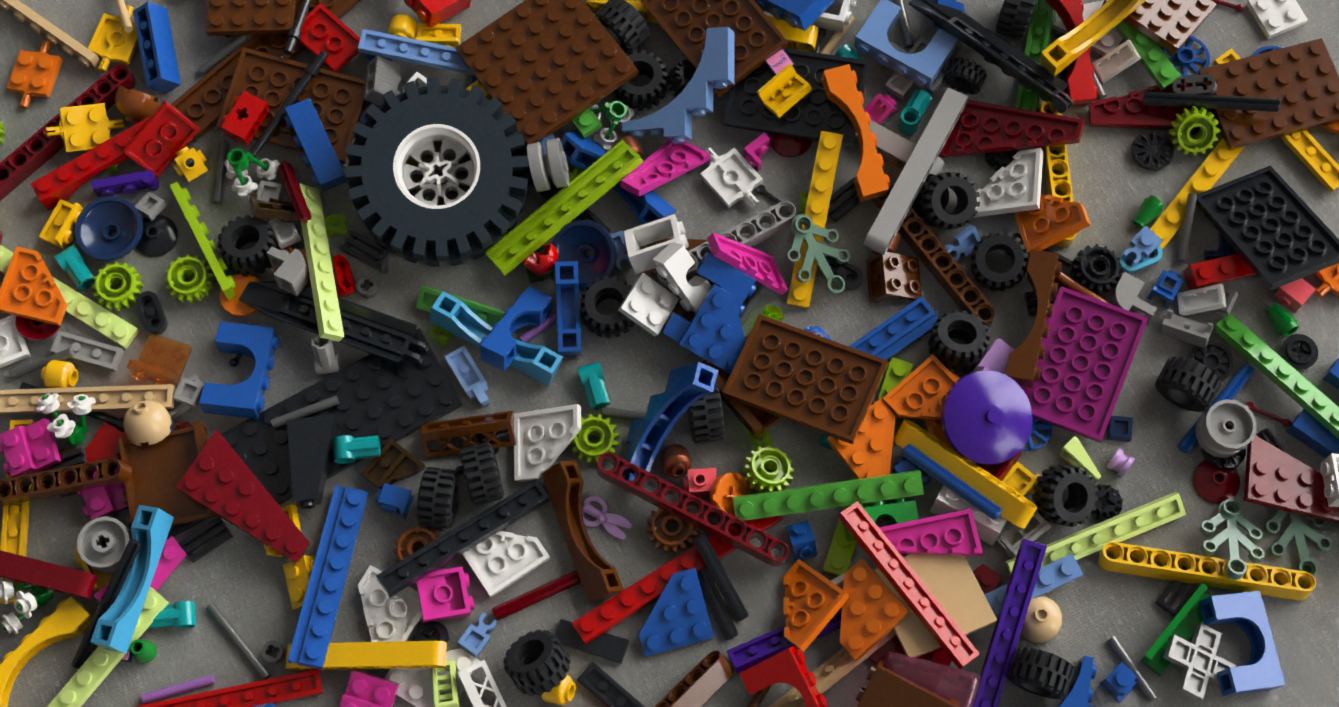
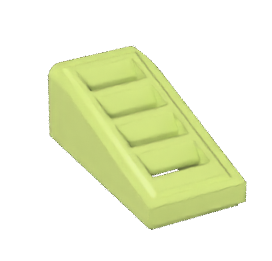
M1074 436L1062 448L1060 455L1072 467L1087 471L1090 474L1089 477L1094 478L1095 483L1093 485H1095L1101 478V475L1078 438Z
M455 660L446 661L445 668H431L434 707H461ZM445 671H450V673H451V674L441 675V676H438V674H437V673H439V672H445ZM451 681L450 684L439 685L440 682ZM452 691L451 694L440 695L441 692Z

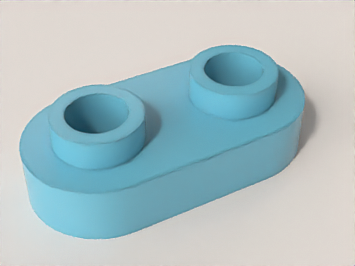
M1159 245L1151 253L1153 255L1152 258L1148 257L1146 259L1141 255L1139 263L1134 267L1126 264V261L1133 262L1135 260L1134 256L1128 255L1123 259V252L1119 257L1121 259L1119 266H1123L1121 271L1133 274L1157 264L1163 255L1161 246Z

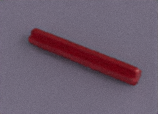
M282 161V164L278 166L298 220L306 224L308 220H311L312 216L291 163Z
M574 570L493 607L492 612L496 620L505 618L581 583L578 572Z

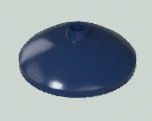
M113 196L99 198L88 204L79 214L75 224V237L79 247L88 256L101 261L117 260L129 254L139 243L143 232L142 217L136 207L123 198ZM112 232H117L115 236L110 237Z
M589 220L571 222L561 228L552 242L558 251L557 262L578 261L579 288H586L589 283L593 285L596 278L603 280V276L609 277L615 267L617 251L614 240L610 233L596 222ZM586 249L591 250L590 257L586 255Z

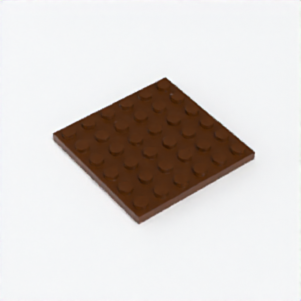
M525 0L455 48L456 52L491 98L495 97L502 104L503 112L506 115L511 114L516 121L519 134L522 133L526 144L542 141L639 74L635 65L583 0Z

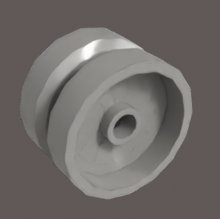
M560 139L547 140L545 145L546 153L540 142L527 144L529 167L537 192L550 190L551 178L557 188L569 186L568 164Z
M1225 399L1216 402L1199 418L1196 425V438L1199 445L1208 454L1219 458L1235 456L1253 440L1256 434V420L1252 411L1246 405L1236 400Z
M107 516L95 518L88 522L79 533L77 539L78 553L83 561L99 573L112 575L129 540L132 539V531L116 518Z

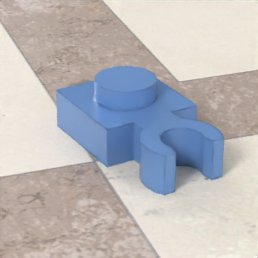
M969 225L953 237L954 244H947L944 247L949 253L952 251L951 256L957 261L960 255L967 257L972 253L974 245L980 241V236L975 226Z
M1145 226L1130 241L1129 245L1133 248L1126 249L1122 258L1125 259L1128 255L1134 256L1135 260L1131 264L1134 267L1139 263L1141 255L1147 259L1163 240Z
M622 230L611 234L617 251V271L619 273L622 272L621 264L623 262H627L629 267L633 268L629 257L626 255L628 252Z
M485 613L479 617L478 626L470 624L457 642V646L475 658L480 655L490 641L491 636L486 633L492 632L497 623L494 620L491 625H485L483 623L487 615Z

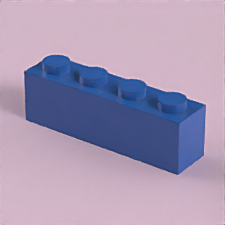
M147 1L133 11L146 88L167 94L181 85L168 10L165 7Z
M308 98L286 107L287 116L284 119L288 128H293L296 133L293 139L297 148H303L305 154L301 156L306 167L311 166L314 172L310 175L315 187L320 185L322 192L346 183L345 172L311 99Z

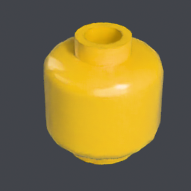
M395 15L390 20L387 34L415 39L417 23L409 15Z
M51 360L43 367L41 378L44 380L47 388H72L78 381V371L71 362Z
M567 675L564 680L560 681V685L553 687L552 691L548 693L544 692L541 698L544 702L563 706L573 699L576 690L575 683Z

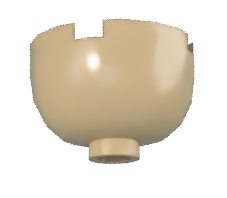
M151 400L140 401L131 406L123 420L124 431L128 440L137 446H142L141 443L145 442L153 445L162 441L171 432L170 426L171 424L173 425L166 408L162 404Z
M1037 596L1031 599L1020 633L1022 639L1033 644L1046 643L1058 634L1062 626V614L1054 600L1046 596Z

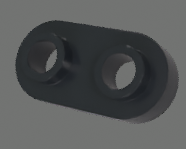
M825 256L829 266L835 268L832 271L834 275H839L844 279L845 289L854 290L861 285L863 276L859 268L848 262L839 264L835 258ZM853 277L854 281L849 282L847 281V278Z
M151 291L140 293L136 298V307L144 328L152 335L163 333L167 328L168 321L159 298ZM153 302L151 307H146L147 303ZM155 322H160L157 327H153Z

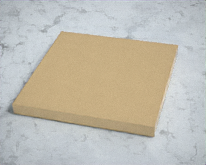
M909 554L903 557L965 636L997 622V618L964 555ZM875 569L876 574L911 612L893 628L908 660L910 661L941 647L880 569Z

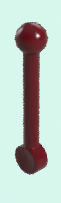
M1212 0L1216 4L1236 9L1237 12L1244 10L1242 4L1235 5L1221 0Z
M1250 401L1245 404L1251 411L1253 410L1279 421L1285 427L1291 425L1289 418L1283 419L1257 408Z

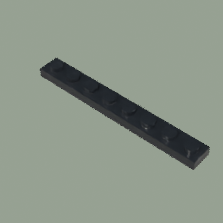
M535 480L376 575L377 581L390 598L549 502L550 497L539 482Z

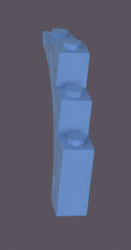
M729 27L707 28L701 61L684 90L668 105L657 112L637 120L622 122V131L636 138H642L644 134H650L653 137L664 135L673 144H683L685 140H692V115L705 116L706 113L713 112V86L717 89L727 88V85H734V32Z

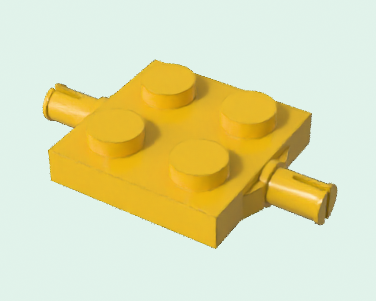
M126 5L129 17L131 18L135 9L132 6ZM103 14L88 46L89 50L102 58L97 68L99 71L106 73L110 62L130 65L139 45L135 22L131 20L133 31L127 33L124 30L120 15Z
M105 103L58 108L60 116L59 126L45 127V131L55 130V132H47L46 136L60 135L64 142L65 152L93 149L110 139L111 129L123 128L124 124L115 125V123H123L122 119L109 120L106 115Z

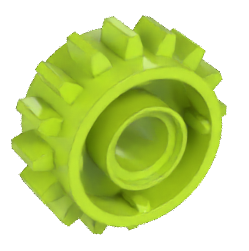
M1195 106L1192 107V110L1185 108L1183 109L1184 113L1181 115L1177 113V119L1171 121L1173 129L1169 130V133L1174 137L1170 140L1173 144L1177 143L1175 146L1177 150L1183 148L1185 155L1189 152H1192L1194 156L1197 155V152L1204 154L1207 148H1213L1212 144L1214 141H1218L1216 133H1219L1220 129L1215 126L1219 122L1216 118L1212 119L1214 117L1212 112L1206 114L1207 110L1204 107L1200 111ZM1199 127L1197 134L1190 135L1192 128Z
M189 254L183 258L179 256L178 260L171 262V267L165 270L168 277L164 278L165 283L168 284L166 289L169 293L171 292V296L174 299L178 298L181 303H184L185 300L189 301L190 304H193L195 300L202 301V297L208 296V291L214 288V285L211 283L215 280V276L212 274L213 271L210 265L208 266L206 259L201 260L198 255L194 258ZM189 276H194L192 281L185 282Z
M117 261L113 265L106 264L104 269L98 270L99 274L93 278L95 284L92 285V288L96 291L93 295L99 300L98 302L101 306L106 305L108 310L116 308L117 311H121V308L126 307L129 309L131 304H136V298L141 293L140 288H143L144 285L140 281L142 277L137 273L135 267L132 266L130 268L126 262L120 265ZM122 283L120 288L114 290L115 285Z
M589 414L587 419L581 417V430L570 442V446L574 447L572 449L573 454L579 453L578 458L580 461L586 459L588 465H590L591 462L597 463L599 457L604 453L616 455L614 448L619 447V442L616 440L620 438L618 432H615L617 429L616 424L610 425V418L604 420L601 414L598 417H593L592 414ZM597 435L601 438L598 443L593 444L588 441L591 436Z
M767 445L766 448L759 446L756 452L752 450L743 463L745 466L742 472L746 473L744 480L748 481L750 488H754L758 493L785 490L793 480L794 468H791L792 460H789L786 456L787 453H783L779 448H771L770 445ZM765 468L771 470L772 473L767 472Z

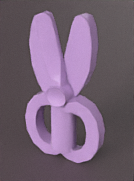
M590 496L585 499L584 506L582 507L584 524L589 527H597L602 523L610 534L625 540L626 535L616 525L631 528L632 524L618 514L608 513V506L603 499L597 496ZM597 502L603 507L602 511L590 505V503ZM584 512L597 520L594 522L588 521L584 518Z

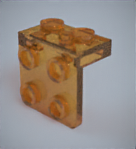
M151 334L146 341L139 360L130 359L127 368L132 373V377L138 380L145 381L147 379L153 381L156 385L173 384L176 388L192 348L188 344Z

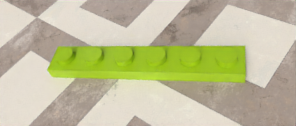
M178 181L171 184L170 187L228 300L237 297L233 290L237 286L232 276H226L224 272L228 269L222 257L217 258L215 254L219 251L213 239L208 240L206 235L210 233L205 223H199L197 218L201 215L195 204L191 206L189 200L192 199L186 187L182 189Z

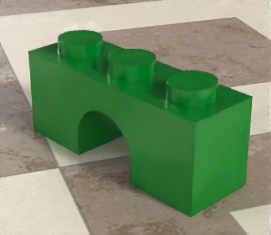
M907 498L894 499L892 504H885V501L870 503L871 507L863 508L874 522L877 518H881L888 525L919 519L916 501H907ZM844 526L846 540H856Z

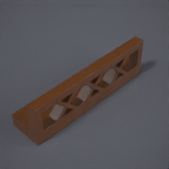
M513 411L423 424L419 434L425 458L459 454L461 449L483 444L477 443L472 439L475 434L479 433L488 438L485 443L489 442L493 449L515 446L517 442L513 429L515 420ZM508 430L510 439L500 440L494 435L497 431ZM452 437H460L465 443L462 446L456 447L449 441ZM437 440L443 445L440 449L430 450L428 441Z

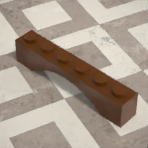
M1033 249L1030 252L1027 280L1033 288L1037 300V315L1027 338L1009 354L1005 375L1023 387L1033 388L1034 382L1040 379L1041 367H1038L1039 359L1043 360L1045 346H1042L1043 338H1048L1050 325H1047L1046 322L1047 317L1052 318L1054 304L1050 302L1052 296L1056 297L1058 283H1054L1056 275L1060 276L1062 262H1058L1059 253Z
M560 461L541 474L588 602H603L624 589L616 568L599 555L586 532L581 507L584 482L576 461Z

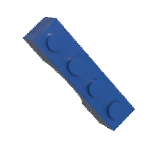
M578 261L555 262L558 353L563 357L582 356Z
M528 286L523 293L517 296L514 305L511 308H507L501 321L494 324L488 337H484L479 345L480 360L505 371L516 357L517 341L512 337V334L524 326H541L552 312V297Z

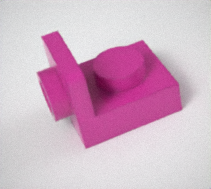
M878 93L864 108V112H868L870 120L881 125L893 112L896 113L898 111L894 106L897 102L888 94L884 96Z
M765 132L744 148V159L757 172L761 169L762 165L759 157L765 155L769 150L770 138Z

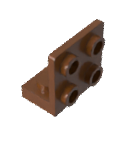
M886 252L885 255L878 253L866 260L869 299L871 303H879L890 296L917 300L922 296L917 257Z

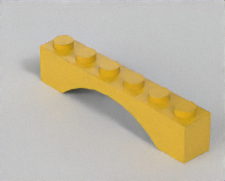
M1108 0L1082 24L1058 38L1042 51L1039 62L1055 77L1146 0Z
M70 596L68 599L62 600L57 605V610L50 616L43 618L38 625L39 627L33 633L26 635L21 640V645L15 651H10L4 656L3 662L0 664V707L8 706L13 684L20 671L32 657L53 643L79 637L88 629L93 616L76 599Z

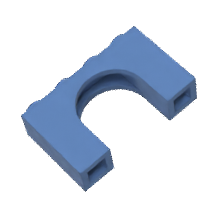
M880 0L856 35L854 47L861 54L875 58L881 65L893 68L899 75H905L913 79L917 85L930 88L955 51L958 38L939 28L928 46L922 51L914 54L899 52L891 46L887 36L900 17L901 7L889 0Z

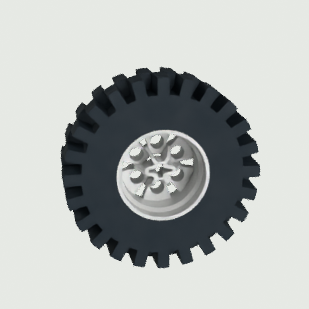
M427 78V86L420 88L416 87L414 81L403 84L404 93L396 96L390 90L383 95L384 104L379 108L371 104L365 111L368 120L364 125L357 122L354 127L355 142L354 144L348 143L346 151L349 165L345 166V177L349 184V196L369 233L375 240H380L389 252L403 254L404 258L412 263H416L417 259L425 260L428 266L439 267L440 261H450L452 266L462 264V258L471 255L476 260L484 256L485 248L495 245L503 238L502 235L507 230L512 231L515 228L518 214L525 209L530 179L528 156L522 133L519 134L513 116L511 114L506 115L503 112L502 104L495 97L491 100L486 99L483 90L473 85L469 91L463 89L461 81L456 79H450L449 86H440L438 78ZM442 141L441 153H435L433 142ZM448 153L456 155L453 161L444 160L445 155ZM430 154L434 158L431 162L426 163L422 161L424 155ZM468 154L471 160L459 165V161ZM411 157L417 161L419 167L406 164L408 158ZM434 170L442 171L443 175L439 177L438 174H435ZM461 171L468 173V177L464 180H459L456 177ZM415 174L423 175L422 181L418 183L413 182L412 177ZM459 186H468L470 188L465 192ZM421 188L415 196L409 193L413 189ZM449 191H456L458 193V196L453 200L446 197ZM428 192L436 194L432 201L425 200L424 195ZM439 197L444 198L445 205H438Z

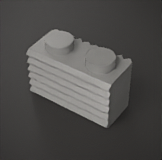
M378 55L368 63L364 99L381 106L384 104L383 95L386 92L392 90L396 96L399 95L400 92L397 89L402 77L399 72L400 65Z

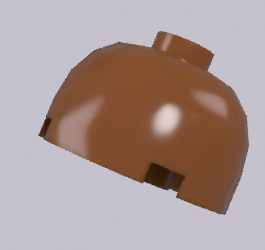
M118 85L114 101L118 112L125 115L124 120L137 124L138 120L149 118L156 111L161 99Z

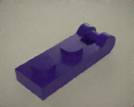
M150 170L91 181L92 189L98 197L102 198L120 193L131 194L141 189L156 191L160 186L159 181Z

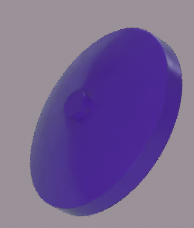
M989 370L977 371L963 376L952 385L942 404L941 423L948 443L961 457L973 463L992 465L1013 458L1027 443L1032 429V409L1027 395L1016 381L1000 372Z

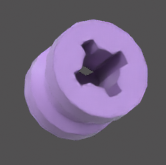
M1119 448L1106 467L1117 471L1118 476L1122 478L1135 458L1126 456L1124 451Z

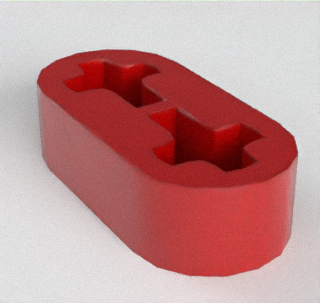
M339 254L331 258L337 296L344 298L355 290V284L348 260Z

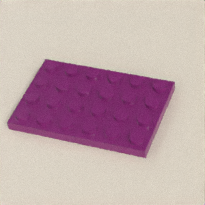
M1061 286L1054 302L1052 318L1048 317L1046 322L1047 325H1050L1048 338H1043L1042 346H1045L1043 360L1039 359L1038 367H1041L1040 379L1034 382L1033 388L1021 386L1029 399L1032 417L1101 443L1148 318Z

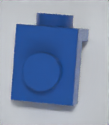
M808 520L785 526L795 561L817 556L816 540Z

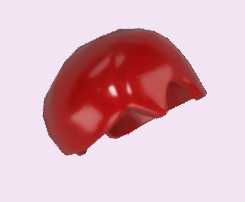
M544 244L543 252H533L525 260L524 267L535 275L549 273L555 267V262L558 261V251L553 244L548 246Z

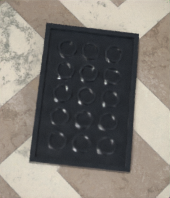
M783 48L795 63L796 67L794 69L796 73L810 84L812 90L780 118L763 105L757 94V91L774 77V74L765 63L729 90L723 126L819 141L821 131L843 134L841 145L854 147L856 138L854 126L847 115L835 103L827 99L821 76L824 70L849 64L851 71L854 70L857 76V90L861 91L864 97L870 61Z
M1271 165L1197 194L1196 206L1270 291L1339 263V239Z

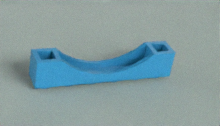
M444 291L431 308L430 322L479 348L481 340L484 337H488L493 327L473 313L463 301ZM516 340V357L510 363V366L549 387L560 369L563 356L545 346Z
M144 505L138 506L131 531L132 539L139 541L141 548L116 600L98 619L90 641L91 643L109 651L127 654L174 519L173 516L163 510Z

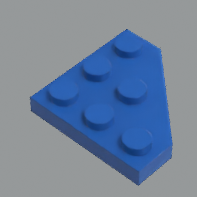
M713 284L678 344L731 374L746 341L734 295Z
M695 567L671 574L645 623L640 628L638 634L645 657L714 638Z

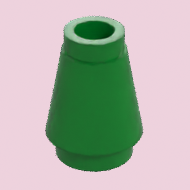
M1153 195L1145 198L1132 220L1134 225L1140 229L1147 226L1163 212V202Z
M1277 303L1271 305L1266 310L1279 335H1283L1286 338L1299 328L1298 320Z
M135 640L130 645L133 657L139 663H149L156 656V646L150 640Z

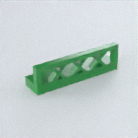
M1203 583L1140 660L1141 663L1159 677L1171 663L1163 658L1169 636L1175 634L1188 641L1194 634L1196 625L1203 622L1198 602L1210 597L1205 593L1208 587Z

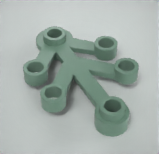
M797 215L791 222V229L795 235L791 249L786 253V260L789 263H796L800 259L801 253L799 250L804 238L808 247L802 268L796 275L797 280L800 283H806L811 279V268L815 259L826 279V290L832 295L839 294L845 288V281L841 276L834 275L824 255L833 257L837 263L843 264L849 260L850 254L846 249L839 250L816 242L813 236L824 237L828 244H833L839 239V233L835 229L828 230L813 225L812 219L807 215ZM799 223H803L805 225L804 230H801L798 227ZM829 233L835 236L834 240L829 239ZM791 252L796 254V259L790 257ZM839 253L845 255V260L840 259ZM801 272L807 274V279L801 277ZM831 282L836 283V290L831 288Z
M1227 499L1219 505V513L1212 519L1203 521L1200 526V533L1210 537L1213 535L1216 527L1226 521V529L1211 540L1204 541L1201 552L1205 556H1213L1217 548L1227 541L1229 561L1225 567V572L1230 579L1237 580L1241 579L1247 570L1246 563L1239 559L1238 543L1249 552L1248 558L1251 562L1260 563L1265 556V552L1253 543H1258L1261 540L1263 532L1242 516V506L1238 501ZM1237 524L1248 532L1246 536L1237 529Z
M1278 510L1275 516L1265 523V532L1269 535L1276 534L1280 530V523L1287 514H1289L1290 524L1279 540L1270 546L1269 553L1275 558L1281 557L1286 551L1285 547L1294 536L1299 558L1296 570L1303 571L1302 567L1305 566L1309 569V573L1315 576L1318 573V565L1314 560L1309 559L1304 536L1316 543V548L1320 552H1326L1332 547L1331 539L1320 535L1300 520V515ZM1307 517L1310 519L1311 526L1315 529H1321L1327 523V521L1321 520L1322 525H1318L1315 522V518ZM1270 523L1275 525V531L1269 528ZM1320 541H1325L1327 548L1322 547ZM1274 546L1281 549L1280 554L1274 551Z

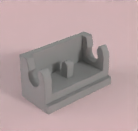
M1168 309L1166 319L1164 318L1161 334L1206 348L1213 331V324L1208 323V325L1175 315L1173 310Z
M1035 511L1026 528L1013 525L998 537L995 542L1012 559L1017 556L1022 538L1036 542L1048 532L1051 526Z

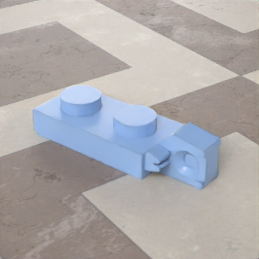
M462 346L444 356L466 395L470 399L476 397L482 408L490 404L485 394V391L489 390L487 382L466 347Z

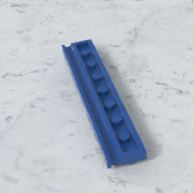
M921 296L849 347L889 361L892 357H895L931 332L938 317Z
M335 484L290 649L288 663H297L301 666L323 670L369 492L349 487L343 488Z

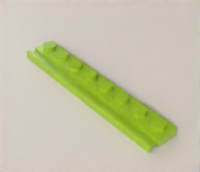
M622 139L571 181L569 186H565L487 250L485 254L504 275H507L558 233L561 228L569 224L643 163L641 156Z

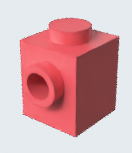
M1300 278L1278 287L1279 290L1274 296L1280 304L1289 307L1296 313L1316 289Z
M716 468L689 469L688 477H684V491H689L690 494L698 498L710 497L712 484L717 478Z

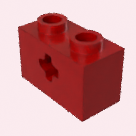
M243 91L241 96L235 98L231 112L223 117L221 128L225 136L248 147L270 109L267 102Z

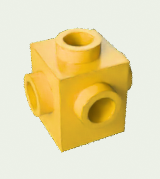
M185 147L176 153L178 157L174 159L176 164L173 167L179 176L184 175L188 182L208 171L204 165V162L207 160L201 150L196 151L194 148L189 150L188 147ZM192 159L194 166L188 167L185 163L186 160Z

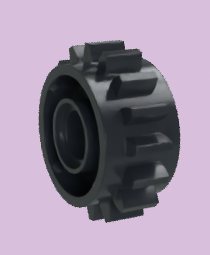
M1095 244L1091 248L1088 245L1084 251L1080 250L1078 252V257H1075L1072 262L1075 264L1071 269L1072 272H1075L1074 280H1078L1082 286L1090 291H1095L1096 294H1099L1101 290L1105 293L1108 292L1110 287L1114 288L1117 285V281L1122 277L1119 273L1123 269V266H1119L1121 259L1116 257L1114 250L1110 251L1107 249V246L1099 247L1098 244ZM1093 266L1099 267L1101 272L1095 271Z

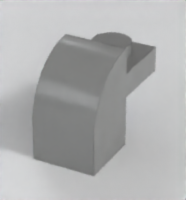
M271 247L267 255L272 267L277 268L273 275L279 288L298 296L309 280V270L302 253L296 248L289 254L286 250Z
M1124 272L1112 293L1111 303L1114 306L1147 317V323H1149L1157 308L1137 298L1145 282Z

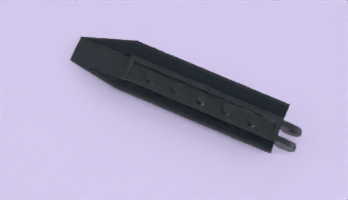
M912 0L908 3L981 54L985 61L1001 68L1005 75L1017 79L1022 87L1031 89L1037 93L1041 100L1050 102L1052 109L1063 114L1070 107H1073V99L1063 92L1068 83L1057 76L1053 77L1042 65L962 10L928 0Z
M276 281L249 282L239 298V301L273 319L319 334L311 287L305 286L298 296H295L279 288ZM338 297L344 338L340 343L396 363L404 358L408 362L417 365L421 363L423 358L419 354L409 351L411 347L415 351L426 353L429 348L427 344L414 339L417 328L416 324Z

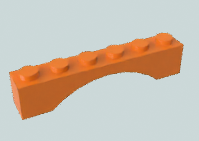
M849 64L824 70L821 80L827 99L835 103L847 115L858 136L860 162L854 179V185L859 200L863 202L885 196L891 186L890 179L887 174L884 175L882 169L884 166L881 153H877L875 147L877 145L876 135L874 132L871 133L869 128L871 124L868 112H864L862 106L864 98L862 92L858 91L856 87V73L854 70L851 71Z

